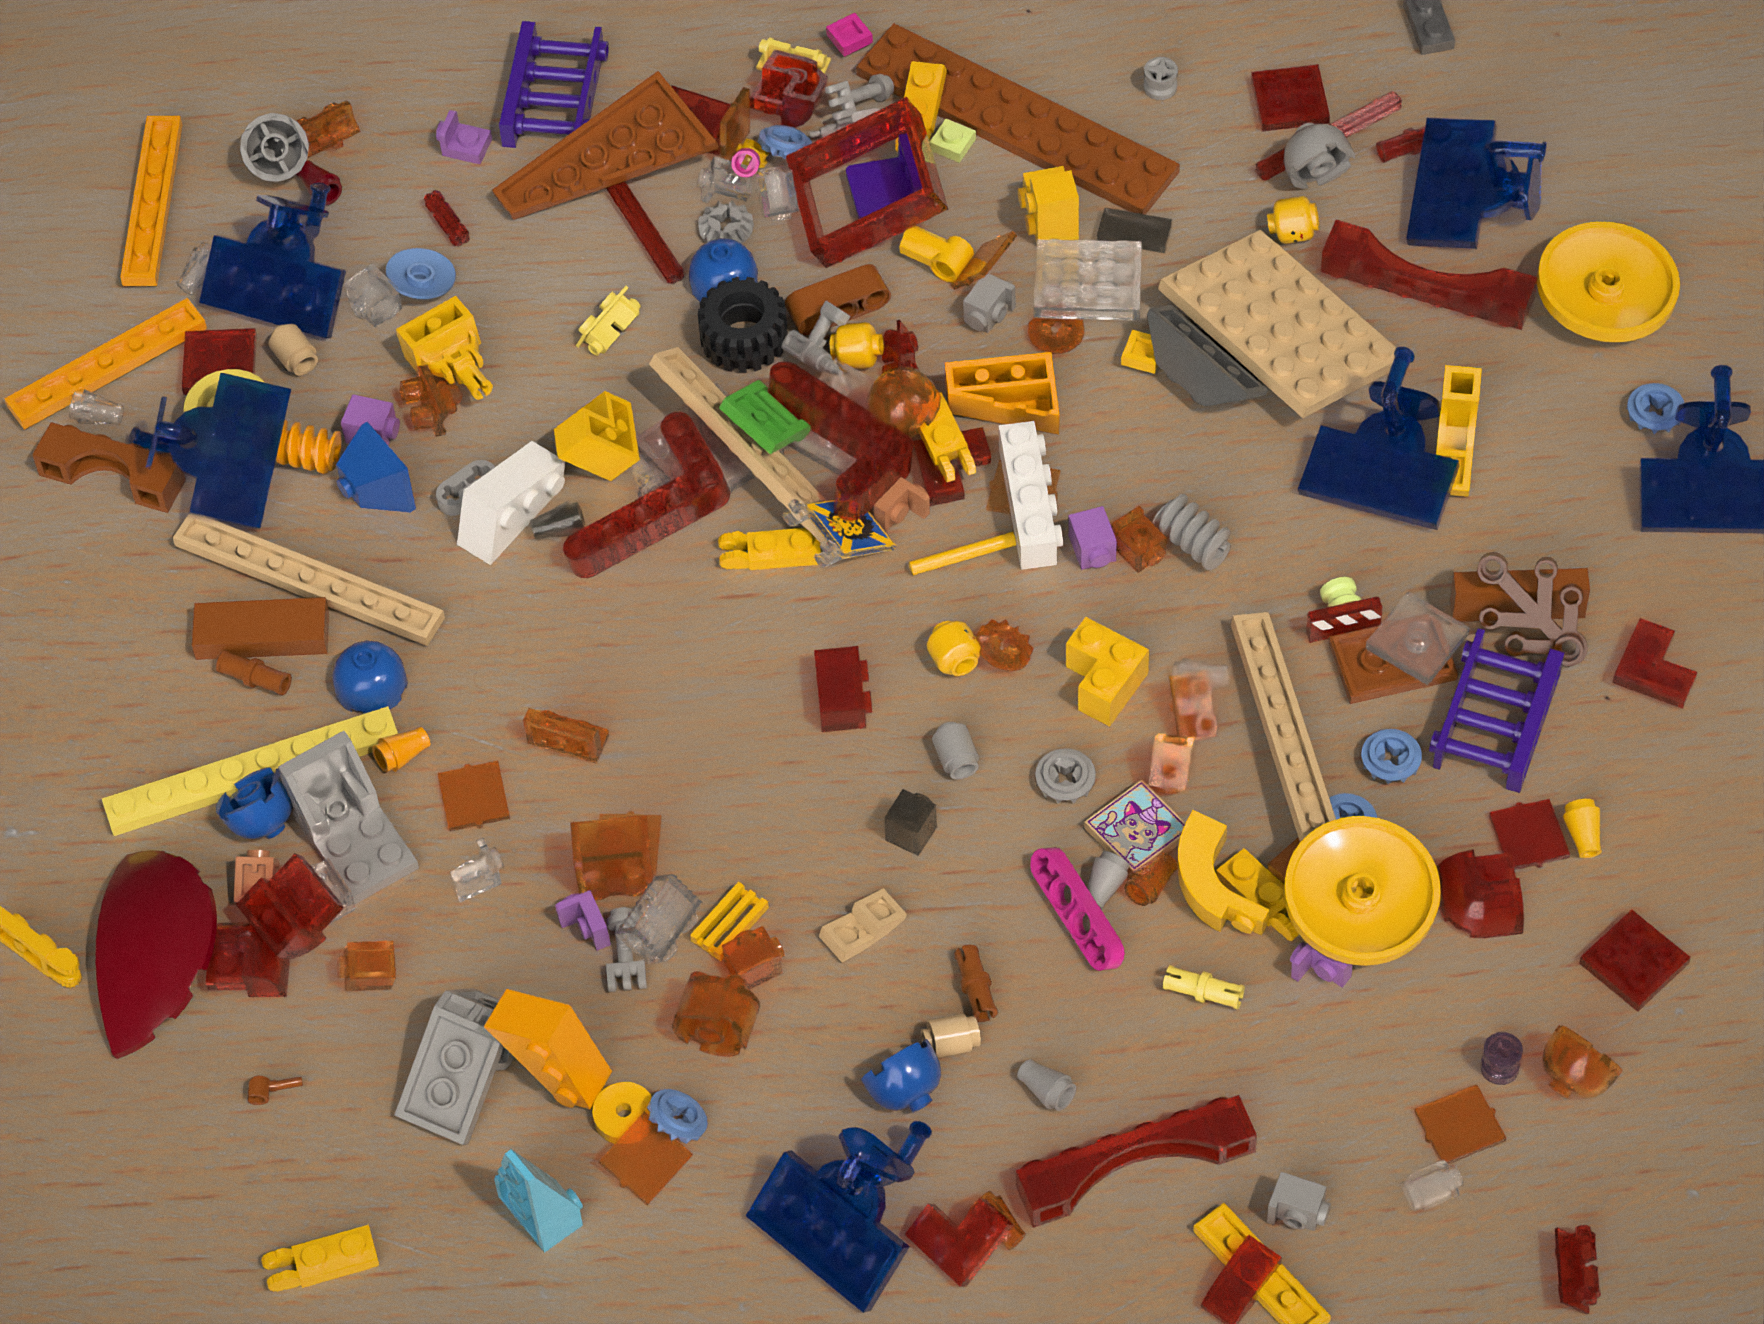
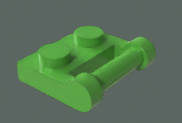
M757 380L724 398L719 409L771 455L794 441L800 442L810 432L811 425L804 419H797L767 392L768 387L763 382Z

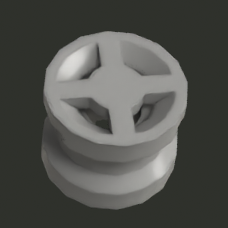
M1166 57L1150 59L1144 67V91L1146 95L1155 100L1171 98L1177 91L1178 67L1176 63Z

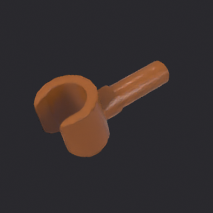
M254 1076L249 1082L248 1102L253 1105L266 1104L269 1101V1092L303 1086L302 1077L270 1081L265 1076Z

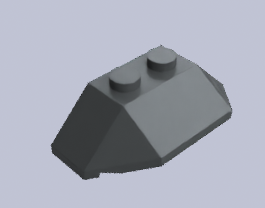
M1173 305L1149 309L1147 318L1156 364L1166 372L1168 379L1181 385L1189 392L1193 401L1205 407L1251 399L1267 394L1269 389L1262 381L1192 319L1181 315L1180 311Z

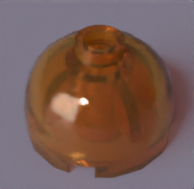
M900 366L886 371L873 382L868 392L867 409L875 426L886 437L903 440L919 434L915 429L919 428L924 422L929 426L934 421L940 409L941 396L935 384L918 369Z
M1558 1025L1543 1050V1067L1552 1079L1549 1087L1566 1099L1571 1094L1583 1099L1595 1098L1605 1093L1623 1071L1605 1053L1603 1055L1593 1048V1044L1563 1025Z

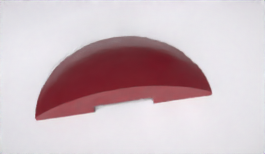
M148 850L126 855L112 875L101 904L95 952L97 990L106 1036L112 1055L117 1059L127 1056L156 1038L153 1031L166 1018L176 1019L193 997L190 986L199 970H207L213 954L217 932V910L212 889L203 883L198 874L201 871L181 856H175L165 851Z

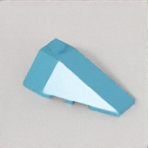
M510 1149L504 1154L501 1161L502 1167L498 1169L497 1172L499 1174L494 1178L498 1197L545 1253L583 1226L580 1213L583 1205L571 1188L565 1191L556 1179L514 1150Z

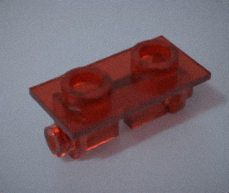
M899 319L896 320L897 331L887 330L882 336L884 341L882 361L886 364L882 366V386L890 395H896L901 389L907 388L913 396H916V380L920 378L919 369L915 362V352L919 348L918 341L914 332L908 331Z
M1588 1225L1575 1227V1233L1572 1234L1557 1227L1554 1231L1560 1303L1587 1315L1590 1313L1589 1306L1597 1304V1298L1601 1296L1598 1267L1593 1264L1586 1267L1587 1263L1597 1260L1596 1234L1591 1231V1227Z

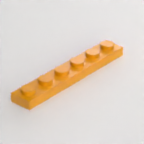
M147 116L120 276L123 286H157L183 126L181 116Z
M186 298L4 398L7 408L25 430L206 330L205 319L190 300Z

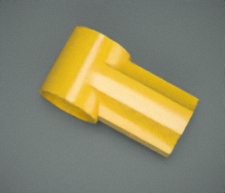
M916 225L907 228L899 245L901 254L930 266L932 272L946 282L956 281L974 256V250L971 245L961 237L950 236L948 239H945Z

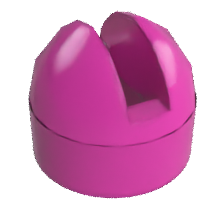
M750 148L738 150L732 158V169L740 177L753 176L760 166L759 155ZM748 154L752 156V159L747 169L741 167V164Z

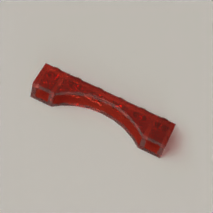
M1335 220L1322 250V273L1329 274L1334 278H1343L1360 283L1369 288L1391 292L1403 298H1412L1429 303L1434 307H1443L1457 311L1469 317H1477L1495 322L1503 327L1522 330L1535 299L1538 277L1507 268L1473 274H1455L1429 270L1410 263L1392 253L1374 236L1370 229L1340 220Z
M1239 1095L1230 1098L1218 1097L1204 1107L1192 1111L1183 1109L1171 1115L1170 1118L1156 1123L1144 1122L1136 1126L1133 1131L1118 1136L1116 1134H1109L1101 1137L1096 1143L1082 1148H1067L1058 1156L1044 1161L1041 1159L1029 1161L1016 1170V1188L1032 1227L1035 1228L1070 1216L1079 1201L1095 1184L1111 1173L1130 1164L1153 1158L1183 1157L1200 1159L1220 1165L1256 1153L1257 1134Z

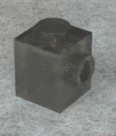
M902 789L884 817L886 841L919 856L937 828L936 804L923 794H913Z

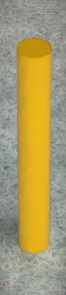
M1009 532L909 561L908 563L913 576L1013 547L1017 544L1014 533Z

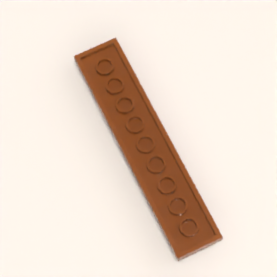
M895 23L892 24L856 66L857 76L867 81L876 74L889 76L894 84L893 94L904 99L912 61L945 65L947 73L937 116L976 131L977 136L1043 169L1064 166L1065 171L1071 170L1075 185L1141 218L1147 214L1179 174V163Z

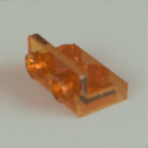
M528 708L523 719L528 744L596 764L609 738V731L606 728L592 725L583 720L561 716L549 710L538 711Z

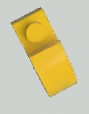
M1445 365L1432 494L1469 497L1482 368Z
M1192 810L1182 830L1178 847V878L1185 900L1204 923L1221 932L1226 921L1229 920L1241 932L1247 934L1255 932L1262 936L1268 925L1270 909L1227 889L1220 882L1214 870V863L1227 839V825Z

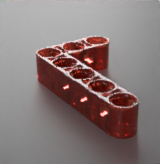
M778 362L770 368L768 393L797 419H804L811 425V431L857 459L836 480L834 512L839 518L849 521L860 519L874 507V504L900 477L906 479L911 473L914 443L908 435L794 363Z
M670 413L664 417L660 426L668 449L683 475L570 535L563 544V551L576 576L580 578L593 577L727 504L731 492L722 469L692 419L686 413Z

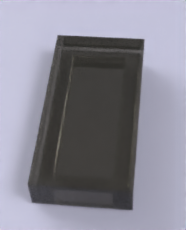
M1105 207L1097 232V242L1165 254L1172 229V219Z

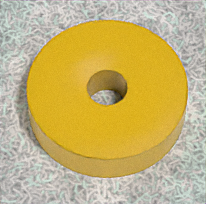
M619 1082L603 1089L596 1097L592 1110L594 1124L600 1136L606 1141L617 1145L634 1144L647 1137L655 1123L648 1120L650 1111L647 1109V1106L652 1098L651 1094L644 1087L632 1082ZM623 1110H628L631 1112L626 1117H621L618 1115V1113Z

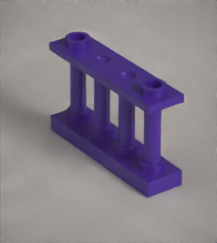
M522 21L499 122L502 147L516 148L519 134L523 135L525 131L569 135L590 120L602 61L608 60L609 43L608 41H603L602 27L595 26L592 43L542 40V36H537L535 22ZM542 53L585 56L588 57L586 69L537 66L535 58L536 56H541ZM536 79L583 83L581 95L532 92L529 85L530 82H535ZM530 105L578 109L575 121L526 118L525 114H523L524 108H530Z
M1478 628L1474 641L1467 640L1461 657V662H1464L1465 666L1442 731L1435 730L1431 739L1429 752L1435 753L1433 768L1440 770L1445 754H1453L1501 768L1502 773L1508 774L1506 789L1520 793L1561 675L1564 652L1550 649L1546 662L1539 661L1538 664L1483 649L1485 630ZM1481 663L1533 678V682L1538 685L1535 692L1528 691L1526 694L1473 679L1477 664ZM1468 692L1523 708V712L1527 713L1525 722L1518 721L1515 724L1463 709L1462 706ZM1456 723L1513 738L1512 742L1517 744L1515 752L1508 751L1507 754L1452 739Z

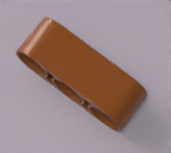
M866 264L792 292L785 300V308L799 333L810 335L819 320L821 307L825 301L851 316L849 320L884 307L891 299V293L876 266ZM833 322L830 328L836 326L837 324Z

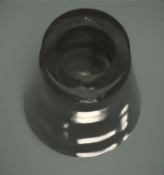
M566 501L537 516V518L530 519L531 528L536 540L579 535L578 531L586 529L584 516L578 501L571 504L569 501Z

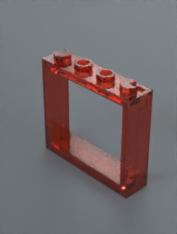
M908 97L786 156L810 251L825 268L838 262L841 263L843 260L863 250L870 249L874 245L894 235H899L905 230L948 210L922 114ZM907 133L922 189L824 236L810 180L898 138L900 134Z

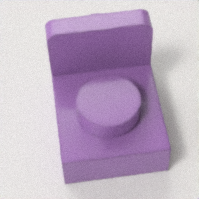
M449 110L445 121H440L436 131V139L440 141L442 156L481 164L492 141L491 130L459 123L457 111Z
M590 890L581 894H571L555 905L562 928L578 923L584 940L591 938L597 951L611 945L607 926Z
M1300 943L1291 955V978L1297 982L1310 967L1314 969L1321 979L1327 982L1333 981L1342 988L1352 977V964L1342 963L1326 957L1308 943Z

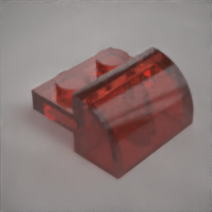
M296 853L270 880L261 877L236 904L275 955L283 959L300 957L318 947L327 939L322 931L345 908L306 859Z

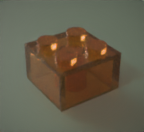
M647 815L570 822L573 864L579 894L590 890L595 900H603L608 896L626 894L635 897L644 895L646 892L656 891L653 851Z

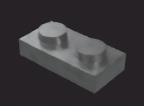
M1404 0L1403 6L1421 55L1454 49L1455 39L1440 0Z

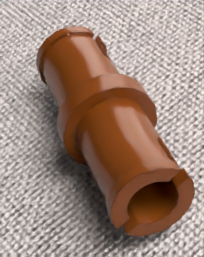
M224 650L219 655L216 663L217 672L243 680L244 685L251 688L259 686L283 696L291 685V674L266 666L264 661L257 658L250 660Z
M971 944L964 945L962 949L965 956L962 955L959 948L954 952V957L957 960L962 976L960 986L963 993L968 996L973 1016L976 1017L977 1022H986L990 1020L987 1010L992 1018H995L998 1014L990 991L992 981L990 975L984 972L978 947Z

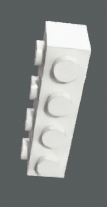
M1034 421L999 425V453L1020 568L1023 570L1057 565V547L1063 546V537L1060 524L1054 525L1052 516H1057L1055 494L1048 495L1047 486L1052 485L1049 464H1042L1041 456L1046 455L1044 435H1037Z

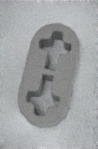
M476 460L443 481L436 490L440 511L450 516L460 515L464 489L478 480H475L476 476H484L495 466L487 460ZM449 495H452L453 497L459 496V499H457V500H454L453 498L447 499V496H449Z

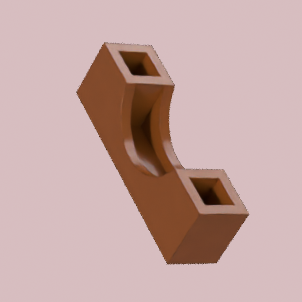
M51 422L32 455L39 476L70 485L84 475L96 471L119 473L129 480L135 504L168 513L186 481L180 459L169 453H156L146 450L138 444H125L112 440L104 434L94 435L81 431L72 425L63 426Z

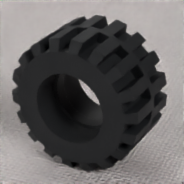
M735 277L729 283H726L725 280L719 282L717 289L711 287L706 292L707 297H702L699 303L700 309H698L700 341L704 354L707 358L712 357L713 364L716 366L723 364L724 370L731 372L734 368L739 369V373H747V369L751 368L755 372L761 370V365L763 364L769 366L774 363V356L780 357L782 355V343L788 334L787 316L783 297H779V291L775 287L768 288L767 282L761 280L757 283L752 277H747L746 280H739V277ZM742 321L756 323L747 328L731 327L732 324Z

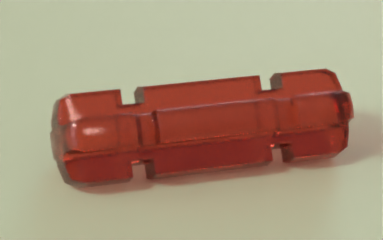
M438 190L427 193L424 197L425 206L431 213H434L433 217L445 234L450 235L448 238L452 244L460 247L463 243H467L470 240L469 231L464 224L460 223L461 220L449 203L445 201L442 193Z

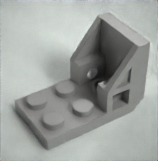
M345 731L336 734L278 766L282 783L293 805L292 813L297 823L353 905L419 869L416 858L380 808L376 790L351 739Z
M474 988L445 990L433 1008L395 1116L462 1145L469 1144L495 1071L507 1069L515 1058L484 1028L500 999Z

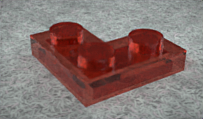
M983 427L961 431L974 460L975 467L991 464V453ZM923 440L913 441V450L924 489L930 497V506L965 499L964 488L959 474V470L963 469L959 458L950 460L955 470V480L946 482L938 465H934Z
M1640 618L1615 671L1612 683L1683 709L1694 686L1698 672L1664 660L1674 639L1675 630Z
M979 1199L959 1226L935 1204L928 1203L904 1235L959 1287H967L1013 1228L1014 1224L987 1199Z

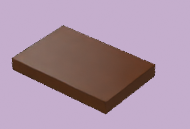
M1436 613L1329 637V646L1350 704L1456 681L1458 678V671Z

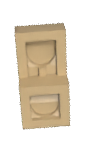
M883 888L855 902L851 913L822 926L819 937L843 963L886 936L906 919L907 914Z

